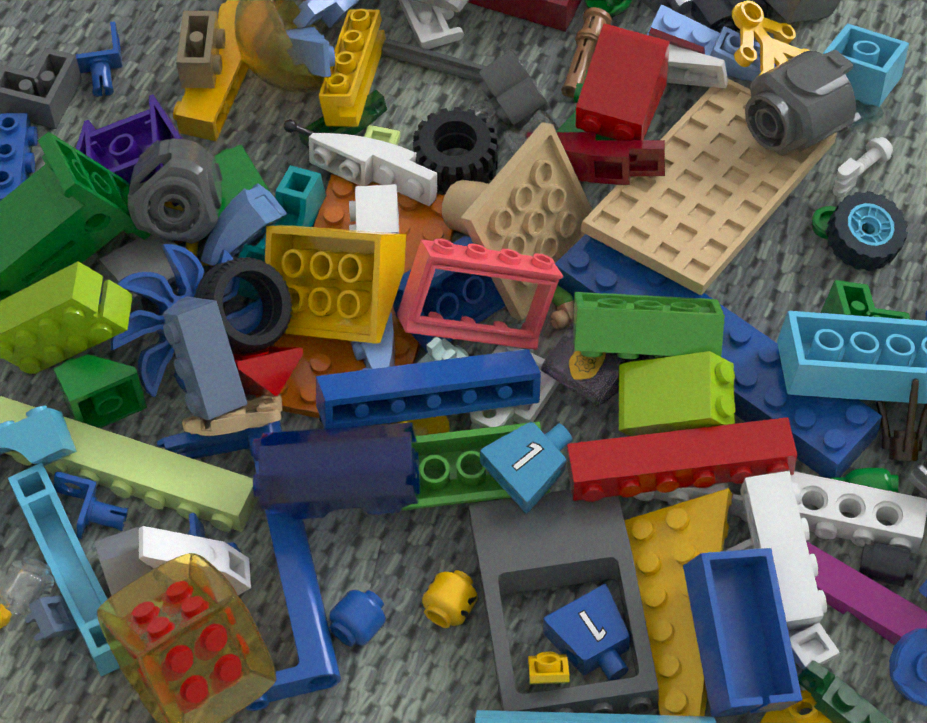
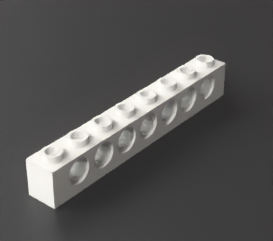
M795 471L791 475L792 483L797 482L800 488L801 504L798 505L800 517L806 518L809 531L814 532L818 537L823 539H834L836 537L849 539L855 545L864 547L865 543L875 545V542L910 549V553L918 554L927 515L926 498ZM727 482L714 484L707 488H696L695 486L678 488L668 493L658 491L645 492L633 497L642 501H650L653 498L668 501L672 506L727 488L730 491L740 490L742 484ZM733 493L732 505L729 506L728 514L739 516L747 522L742 496ZM804 505H814L818 510H809ZM849 512L852 513L855 517L847 518L843 516L841 513ZM879 520H887L893 525L885 526Z

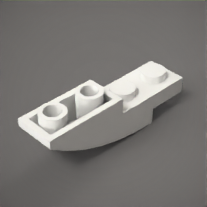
M312 133L309 136V163L360 186H367L372 181L381 185L397 184V192L427 206H430L437 199V172L416 164V153L384 141L355 135Z

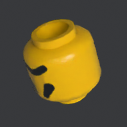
M455 570L454 573L447 571L438 573L422 597L425 616L443 628H449L450 625L458 626L463 624L478 600V594L472 586L474 583L472 578L459 570Z

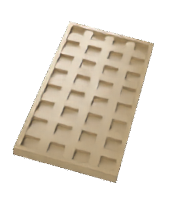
M728 79L726 88L710 87L660 139L665 140V176L630 177V185H616L582 221L581 232L702 295L835 143L837 132L801 152L796 148L782 156L768 150L754 139L746 123L745 108L751 98L750 89Z

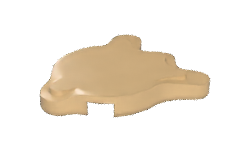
M281 394L278 397L260 396L247 400V405L211 420H205L196 416L185 418L182 422L185 432H190V434L215 436L234 433L247 428L266 426L281 419L280 412L283 411Z

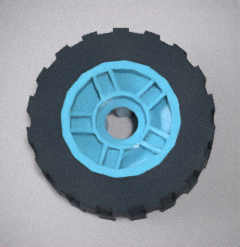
M861 191L855 192L851 196L849 194L842 202L840 201L827 223L829 225L826 229L828 245L833 249L834 255L839 257L847 266L849 264L854 269H865L866 271H873L876 268L881 269L887 263H891L907 239L908 232H906V228L908 225L907 221L904 220L903 212L896 207L897 204L892 200L886 199L884 195H877L870 191L866 193H861Z

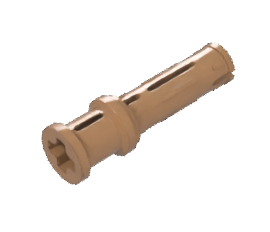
M591 7L586 9L583 14V27L577 32L575 37L577 48L564 85L561 88L564 96L574 98L577 83L583 84L586 70L589 69L603 24L611 25L612 18L610 14L601 8Z

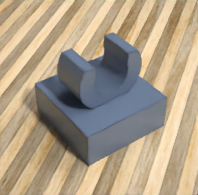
M62 595L38 598L29 604L32 612L26 616L25 620L27 623L37 622L40 632L33 636L35 641L65 636L77 629Z

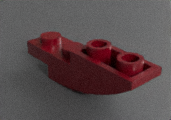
M527 132L526 138L528 139L533 132ZM556 132L579 181L630 185V177L665 176V140H596V132Z

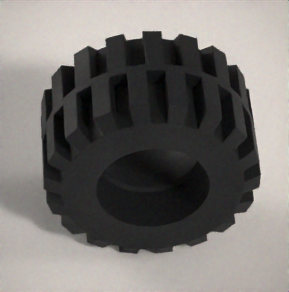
M454 107L452 111L444 108L440 109V113L437 115L435 113L429 114L427 121L422 120L418 124V130L413 135V152L416 153V164L437 172V193L442 191L443 195H445L449 187L456 181L469 180L489 184V179L493 180L495 178L496 169H498L497 134L494 133L492 123H487V118L484 115L476 116L475 110L471 109L461 111V107ZM451 148H462L470 151L461 156H448L442 153Z

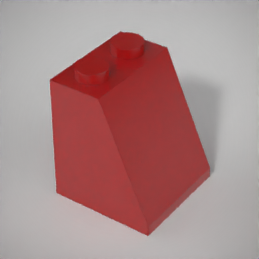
M604 23L576 105V128L585 132H596L598 135L616 140H644L667 85L670 41Z

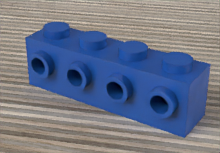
M28 113L0 114V201L28 179L29 173L35 172L34 153H31L32 146H37L38 132L36 126H31Z

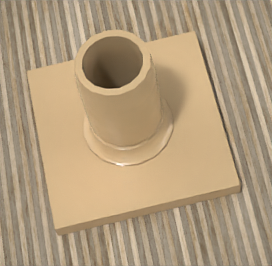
M543 122L489 184L469 180L456 181L449 187L442 203V216L445 224L450 229L469 235L473 244H478L486 249L495 251L511 249L519 254L529 256L537 253L544 254L552 258L554 263L585 235V233L581 232L582 221L593 211L553 124ZM491 277L510 315L517 320L523 321L529 312L538 284Z

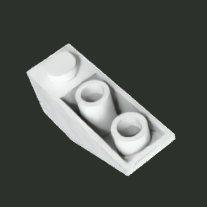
M146 526L139 528V559L174 582L186 581L188 585L193 587V593L201 596L204 600L201 588L205 589L208 586L214 590L220 603L227 602L251 589L249 558L227 543Z

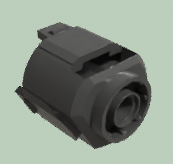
M836 49L825 54L817 51H806L756 77L751 83V98L745 108L746 123L754 139L764 148L783 156L796 148L801 152L837 131L841 133L850 128L853 122L861 119L859 113H856L854 91L846 76V73L852 70L854 64Z
M185 139L157 140L139 156L138 162L133 168L128 195L129 214L137 229L163 239L183 241L191 244L207 236L218 221V213L222 201L221 180L223 178L215 155L213 156L203 146ZM160 163L164 165L143 185L140 184ZM169 201L178 203L183 208V211L165 207L164 203Z

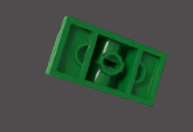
M49 131L38 140L44 152L42 159L45 165L0 201V301L78 261L83 263L122 231L127 234L133 233L143 240L152 235L137 229L130 217L128 210L129 182Z

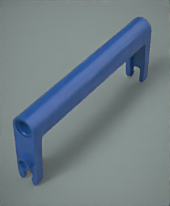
M280 420L269 423L266 426L247 428L229 434L204 436L184 432L157 441L158 447H164L165 450L192 459L242 449L250 450L256 468L298 653V665L295 667L239 681L237 685L230 689L214 688L215 696L209 698V703L213 705L218 704V706L212 708L213 715L243 708L249 711H257L266 708L269 702L336 686L340 682L341 676Z

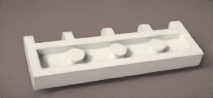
M399 0L420 48L428 50L459 41L464 37L462 28L449 29L446 20L454 16V11L413 0Z

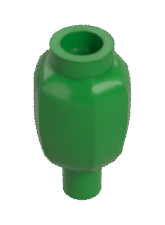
M860 468L849 472L846 477L830 478L898 493V475H891L884 468Z

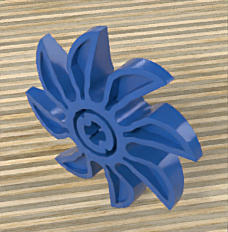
M163 244L161 246L175 276L176 286L178 287L177 295L173 293L166 278L154 272L133 273L117 283V285L127 291L145 297L159 306L158 315L143 310L130 312L128 330L111 338V350H114L144 334L158 332L159 341L142 350L138 359L140 382L151 397H156L166 366L174 353L173 345L167 341L164 334L163 326L166 322L163 313L181 298L187 296L194 297L196 288H198L204 273L200 261L192 252L174 244ZM224 249L220 254L217 265L233 260V257ZM233 277L228 282L224 290L223 302L237 295L240 284L239 277ZM261 298L231 313L225 314L229 323L240 333L248 334L259 325L263 315ZM175 369L174 377L181 389L187 393L184 380L179 377Z

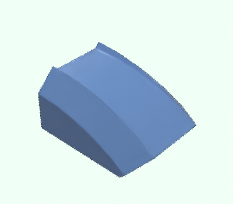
M257 183L250 190L244 188L220 214L215 227L207 239L201 261L209 265H217L220 254L224 249L232 257L238 255L245 244L250 245L266 232V226H273L287 213L271 192Z

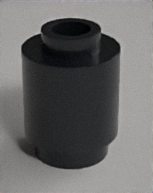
M875 542V545L865 543L859 572L868 575V578L903 586L905 579L913 580L917 559L910 557V549Z

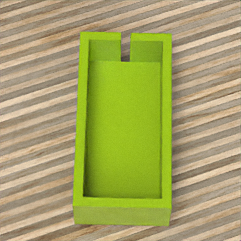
M78 261L0 301V358L14 364L25 373L36 374L128 330L133 293L108 279L103 283L101 302L99 304L103 276Z

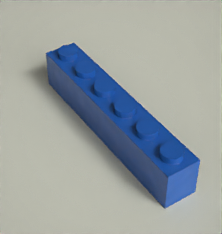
M529 349L321 375L316 376V407L325 431L535 404L540 402L541 372Z

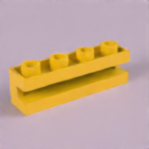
M348 9L334 50L335 66L330 67L331 76L324 78L319 93L326 126L358 127L367 95H369L382 55V47L386 40L385 31L379 30L382 21L380 10Z

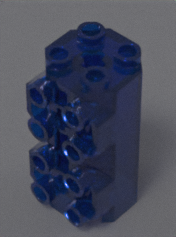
M413 422L263 433L261 438L253 439V457L255 461H259V474L253 475L254 496L260 497L261 508L266 509L268 514L286 513L293 519L324 518L329 512L334 510L360 508L368 514L399 513L403 507L419 503L420 467L419 454L415 451V448H412V443L417 442Z

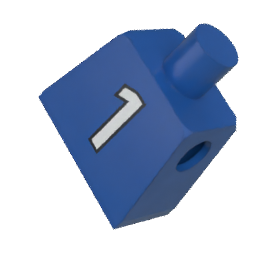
M606 584L543 618V633L562 654H566L568 660L583 676L600 667L608 680L612 681L619 680L629 671L628 666L620 656L629 651V632Z

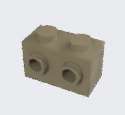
M183 10L176 59L181 88H215L216 75L222 74V56L219 55V49L225 48L226 37L225 29L219 28L216 11Z

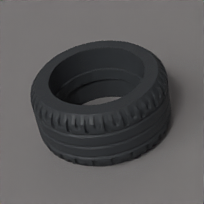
M249 257L237 258L216 265L200 280L194 295L195 298L217 301L232 354H246L272 346L285 333L292 316V297H290L291 293L288 291L289 287L286 285V281L283 280V276L278 271H275L274 267L259 259ZM233 277H239L248 281L257 290L262 301V320L257 330L251 336L237 331L229 323L223 310L224 290Z

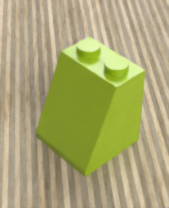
M711 351L620 364L619 431L628 436L735 424L734 364Z

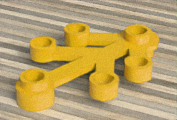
M747 0L738 3L732 9L733 21L740 29V48L734 53V59L742 67H749L756 60L757 53L753 48L755 37L760 44L761 73L758 76L773 69L774 63L778 66L788 61L787 58L792 59L803 52L810 51L806 48L799 49L789 45L796 37L794 28L787 23L781 24L765 18L763 10L757 3ZM767 32L772 33L774 39L771 38V37L767 34Z

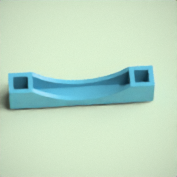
M39 463L8 477L16 500L100 676H104L135 661L136 659H132L122 643V639L127 636L80 545L43 464Z

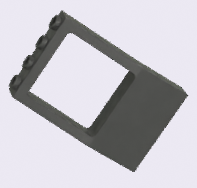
M571 489L544 494L527 514L512 498L469 504L470 527L502 711L630 713L645 715L653 709H658V682L633 555L619 496L604 497L594 502L584 500L573 501ZM609 579L615 580L619 585L636 676L525 694L518 692L515 685L501 597L507 594Z

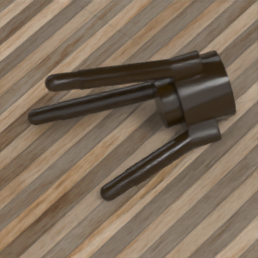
M918 379L912 380L906 429L894 430V437H891L885 402L876 401L878 413L882 415L880 423L882 449L889 450V459L918 461V451L922 452L923 438L927 427V404H924L917 431H914L919 389Z

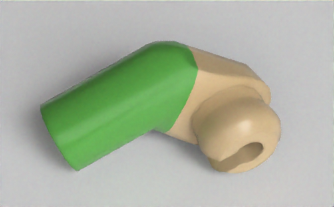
M557 285L552 302L557 307V311L551 314L553 319L551 323L554 328L561 330L566 326L570 328L574 323V300L570 293Z

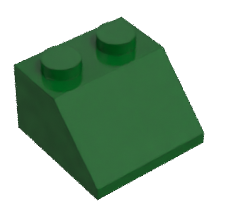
M86 354L79 358L69 359L62 365L53 368L65 404L73 420L97 428H103L147 408L138 373L134 366Z

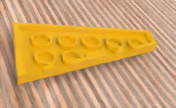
M729 488L624 520L633 555L658 682L660 715L705 716L707 690L683 565L700 553L723 551L724 540L728 537L729 529L727 523L728 509L732 505L733 493Z

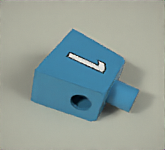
M528 422L480 450V463L527 514L565 471L566 458L560 451L567 444L571 443L573 438L569 431L560 423L544 434L535 423Z

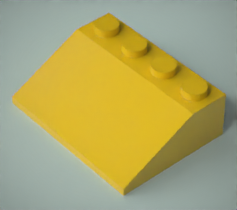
M266 226L265 262L274 267L275 271H278L283 276V280L286 281V285L289 287L290 297H292V316L284 334L380 343L405 269L406 234L305 226Z

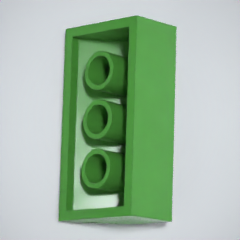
M575 292L574 350L581 351V355L587 357H601L603 352L617 353L618 357L624 359L639 358V354L654 355L653 358L655 359L711 351L721 357L725 315L718 299Z
M533 422L541 430L540 422ZM527 423L395 438L394 448L402 511L511 498L480 463V450Z

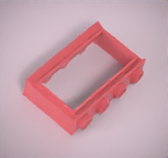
M421 239L397 317L406 333L537 350L539 335L559 279H562L563 275L554 263V260L544 254L537 253L529 256L519 254L511 249L495 251L486 249L478 244L462 246L453 244L445 239H435L434 241ZM435 269L538 284L525 323L522 324L521 329L508 328L501 321H494L493 326L478 324L474 319L463 316L460 321L443 319L442 315L436 312H429L428 317L420 315Z

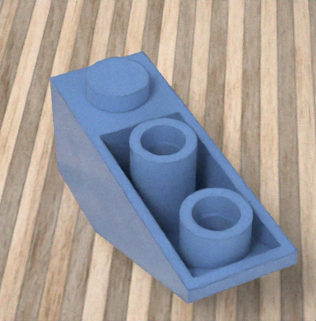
M315 27L275 31L278 63L282 69L324 77L331 76L330 67L335 66L334 48L329 46L328 40L326 41L324 35H321Z

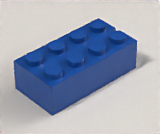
M761 548L700 553L683 565L711 716L741 715L749 711L750 713L781 711L802 701L772 549Z

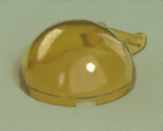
M239 0L234 19L235 39L238 51L251 71L260 80L277 89L293 93L320 90L324 76L313 75L304 63L296 65L287 49L293 47V44L286 30L298 28L293 20L301 12L294 0ZM315 23L309 26V27H315L316 30L318 31V28H317V26H316Z

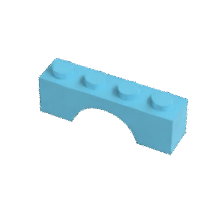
M40 406L29 410L26 413L27 418L16 423L13 420L0 423V455L10 451H17L26 457L30 463H42L43 466H46L77 452L62 411L47 408V406Z

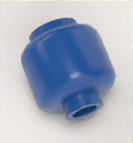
M350 590L330 611L329 618L332 624L329 628L338 640L349 647H352L354 644L358 646L366 645L385 624L386 617L381 609L384 603L378 595L370 590H367L365 593L359 590Z

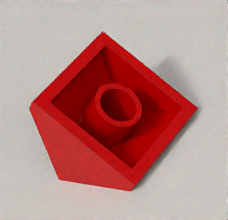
M270 346L256 352L233 354L244 393L278 397L303 356L302 347Z

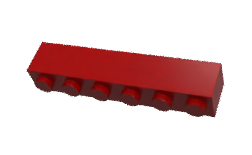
M787 417L567 444L566 463L573 501L584 500L594 502L604 497L620 495L622 497H633L640 493L653 491L668 493L678 488L694 486L696 488H707L714 484L727 482L742 484L747 477L790 471V475H793L797 451L789 418Z

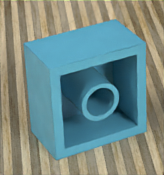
M847 23L823 54L836 49L853 63L852 70L846 73V76L853 88L855 99L865 105L880 107L902 77L909 43Z

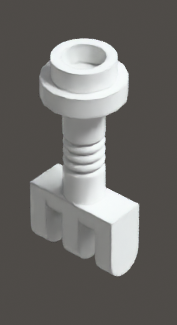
M886 138L871 139L866 144L867 152L857 161L849 158L838 168L833 187V194L835 196L842 197L856 185L858 176L876 161L879 164H884L891 158L893 147Z

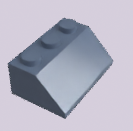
M188 296L181 298L163 313L166 322L163 330L167 341L173 345L176 359L174 360V366L179 377L184 380L187 390L185 401L188 409L196 417L211 420L247 405L246 396L217 301Z

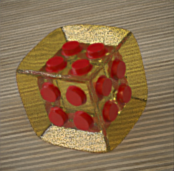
M188 553L165 562L113 594L97 609L101 630L128 682L138 693L144 707L157 723H222L260 698L277 680L272 658L246 605L237 595L228 579L199 554Z

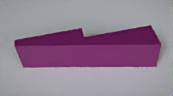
M806 541L809 554L815 555L818 564V576H815L817 589L823 590L829 606L842 614H845L847 611L894 646L904 634L916 628H927V612Z

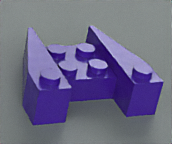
M154 94L149 96L150 109L97 130L89 120L84 121L76 149L130 184L133 168L137 164L139 156L155 141L183 139V137ZM160 163L140 184L148 181L164 165ZM171 202L174 207L179 205L178 203Z

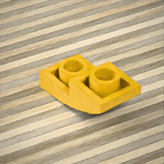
M546 651L535 656H528L530 684L570 682L568 657L566 654L559 655L555 652Z

